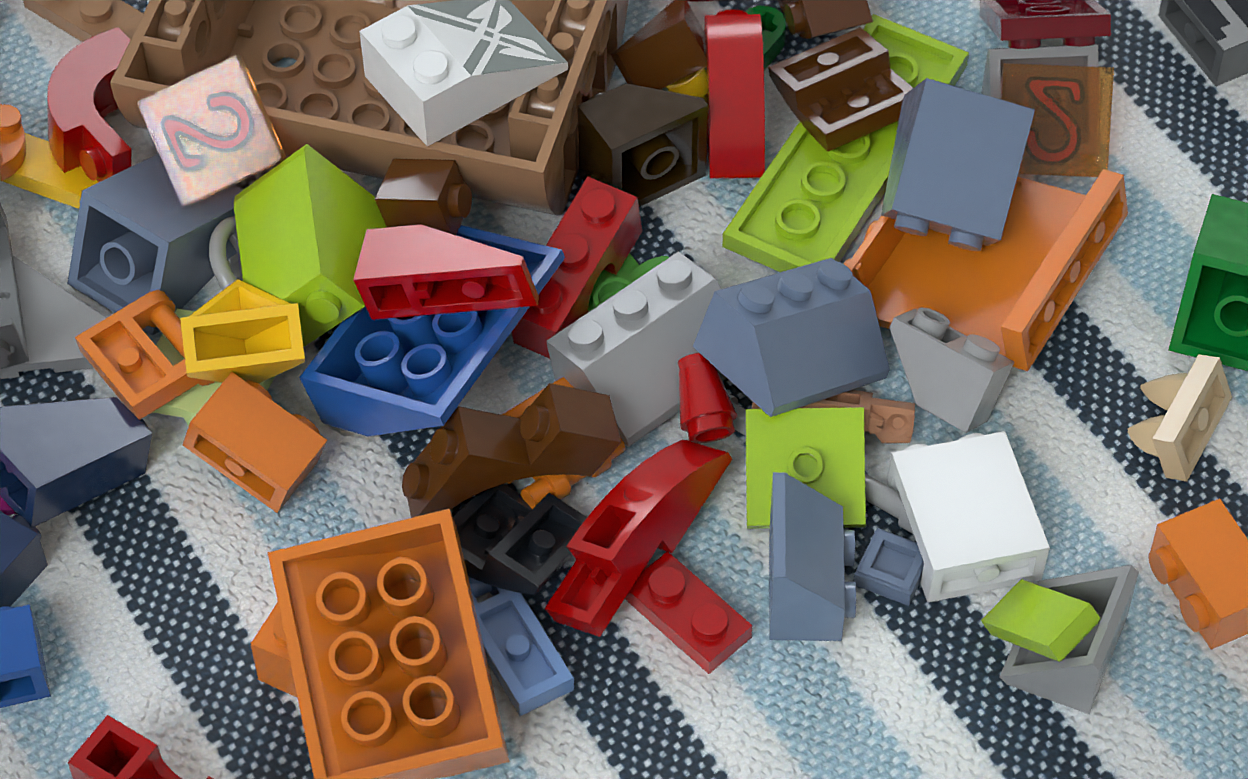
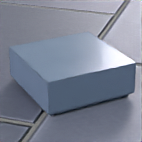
M876 528L854 574L856 586L909 606L921 582L924 567L917 542Z

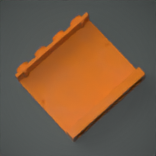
M1103 169L1087 195L1017 176L1001 241L989 246L982 245L981 251H971L953 246L948 243L950 235L930 229L927 236L900 231L894 228L895 219L881 216L878 221L875 220L870 224L865 239L851 259H847L843 264L851 270L852 275L871 291L880 327L890 329L889 327L894 317L915 308L932 309L946 316L950 320L949 327L966 336L971 334L979 335L991 340L999 346V354L1014 361L1012 367L1028 371L1128 215L1124 175Z

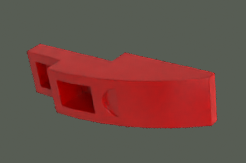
M682 439L663 448L627 474L600 501L566 547L575 557L576 561L545 607L553 620L600 637L656 549L673 553L731 463L732 457L726 451Z

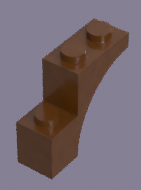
M549 383L535 401L525 409L520 418L458 406L444 426L434 433L432 440L415 461L408 465L402 475V491L404 496L407 497L411 518L446 509L451 510L461 502L480 492L519 479L563 474L592 477L621 444L610 396Z

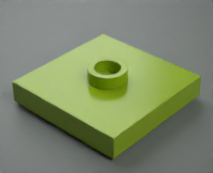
M864 407L796 408L772 417L762 409H746L747 529H769L773 472L787 473L843 506V528H866Z

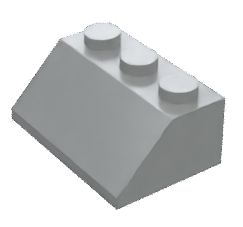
M678 251L546 341L555 381L564 377L576 389L609 395L620 437L624 444L630 447L680 411L678 360L687 355L699 353L693 348V344L714 291L721 290L722 288L713 276ZM718 370L722 381L725 380L727 377Z

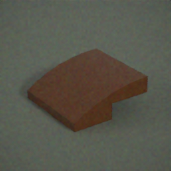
M861 27L768 67L770 78L789 108L805 129L827 152L899 121L904 95L913 89L911 85L890 69L889 51Z

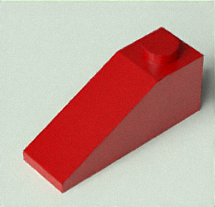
M422 224L366 229L353 280L372 320L538 306L539 295L523 256Z

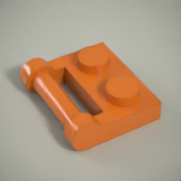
M154 290L145 294L75 337L80 352L123 404L139 420L195 385L205 386L215 382L187 377L181 321L175 314V304L161 290ZM147 326L157 327L184 359L173 366L142 329Z

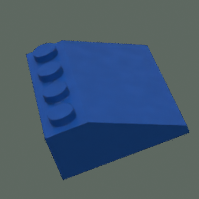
M460 225L456 236L523 256L538 295L565 259L561 249ZM365 306L340 323L299 378L323 424L367 437L444 426L529 307L372 320Z

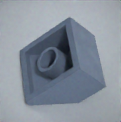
M773 472L769 526V640L842 641L844 618H855L856 582L844 581V566H854L855 531L843 530V506L787 473Z

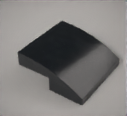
M501 484L476 494L453 517L468 577L500 589L534 595L573 556L566 546L587 518L551 493H548L532 509L522 499L521 494L506 484Z

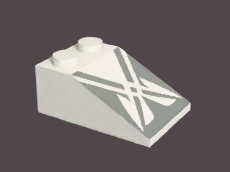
M451 0L409 5L359 31L365 77L427 147L568 70V62L510 0Z

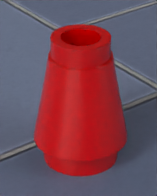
M700 353L690 354L679 359L681 430L688 433L689 441L698 444L718 441L732 435L735 432L733 421L738 415L717 368Z

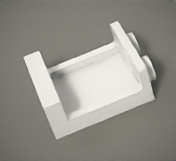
M1005 431L986 435L973 433L955 441L929 446L926 444H915L902 451L892 452L887 485L899 492L924 562L921 586L927 603L1014 586L1021 579L1028 582L1042 580L1050 546Z

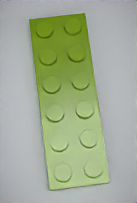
M873 14V22L865 25L863 28L864 31L889 51L890 69L913 88L926 78L955 86L967 68L969 52ZM799 121L723 232L722 247L778 272L829 258L840 262L886 192L899 121L829 152L813 138Z

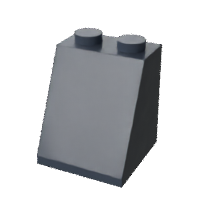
M926 78L904 95L881 216L895 219L894 228L906 233L927 236L930 229L950 235L949 244L966 250L981 251L982 245L989 246L1001 241L1035 109Z
M169 148L82 190L67 284L114 313L154 290L164 291L175 304V311L177 308L182 309L215 276L209 259L210 237L221 221L235 216L233 202L235 196L242 189L204 167L193 172L182 171ZM229 239L226 244L227 260L237 253ZM147 326L142 329L152 336L160 332L157 327Z

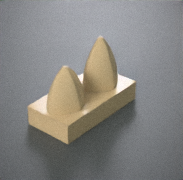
M1198 354L1188 373L1166 375L1140 386V389L1150 401L1167 410L1165 415L1151 417L1129 427L1128 434L1134 444L1145 453L1159 457L1166 478L1188 481L1232 398L1220 357Z

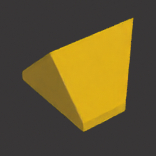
M239 279L188 317L180 318L187 377L223 383L229 374L233 372L244 381L252 380L259 384L305 363L298 303L291 304Z

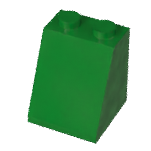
M1211 194L1194 249L1168 351L1197 358L1198 354L1220 357L1222 365L1248 371V203Z

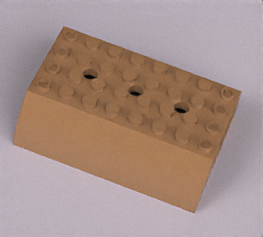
M150 0L112 77L110 85L114 99L125 119L132 125L142 129L163 133L160 126L163 116L173 115L187 120L217 136H231L236 132L238 126L237 118L227 110L210 111L207 107L206 99L212 93H235L245 101L251 111L254 123L252 136L240 149L286 159L308 144L340 170L384 179L393 159L455 160L464 183L470 187L472 198L558 216L563 215L579 170L577 105L586 102L598 93L607 92L616 67L611 54L622 45L629 0H510L568 62V70L428 147L365 77L359 31L406 6L451 0ZM286 57L297 60L289 67L280 68L272 65Z

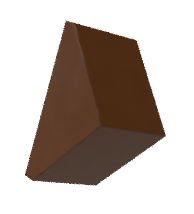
M673 0L614 51L611 56L627 84L661 90L707 66L704 30L687 0Z

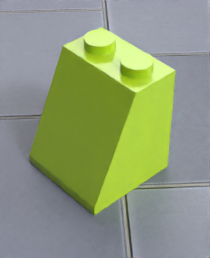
M306 144L238 193L233 202L243 282L291 304L298 303L303 347L365 307L353 279L366 229L387 228L375 201V196Z

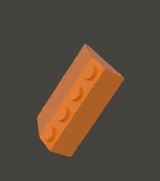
M450 509L268 552L314 779H437L510 762L460 539Z

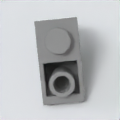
M915 308L894 317L889 328L916 405L965 433L986 423L1014 361L999 354V346L991 340L973 334L966 336L949 327L950 320L932 309Z

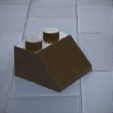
M625 83L608 92L598 93L586 102L577 105L579 172L583 181L588 176L634 195L638 198V205L641 207L706 176L708 104L703 98Z

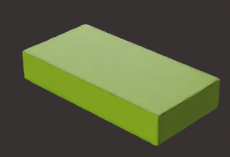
M1021 579L983 617L981 622L992 636L1060 662L1099 623L1098 621L1101 618L1088 602Z

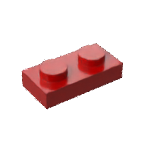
M669 552L664 553L640 574L625 598L630 605L708 674L752 638L753 625Z

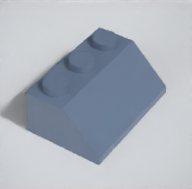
M833 258L714 291L693 344V348L770 417L886 379L890 371L871 291L852 275L851 270L847 266L835 261Z

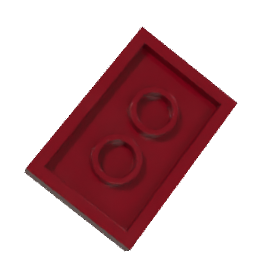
M980 0V17L1001 41H1008L1009 48L1041 47V39L1062 38V44L1065 46H1091L1096 44V37L1111 36V14L1095 0Z

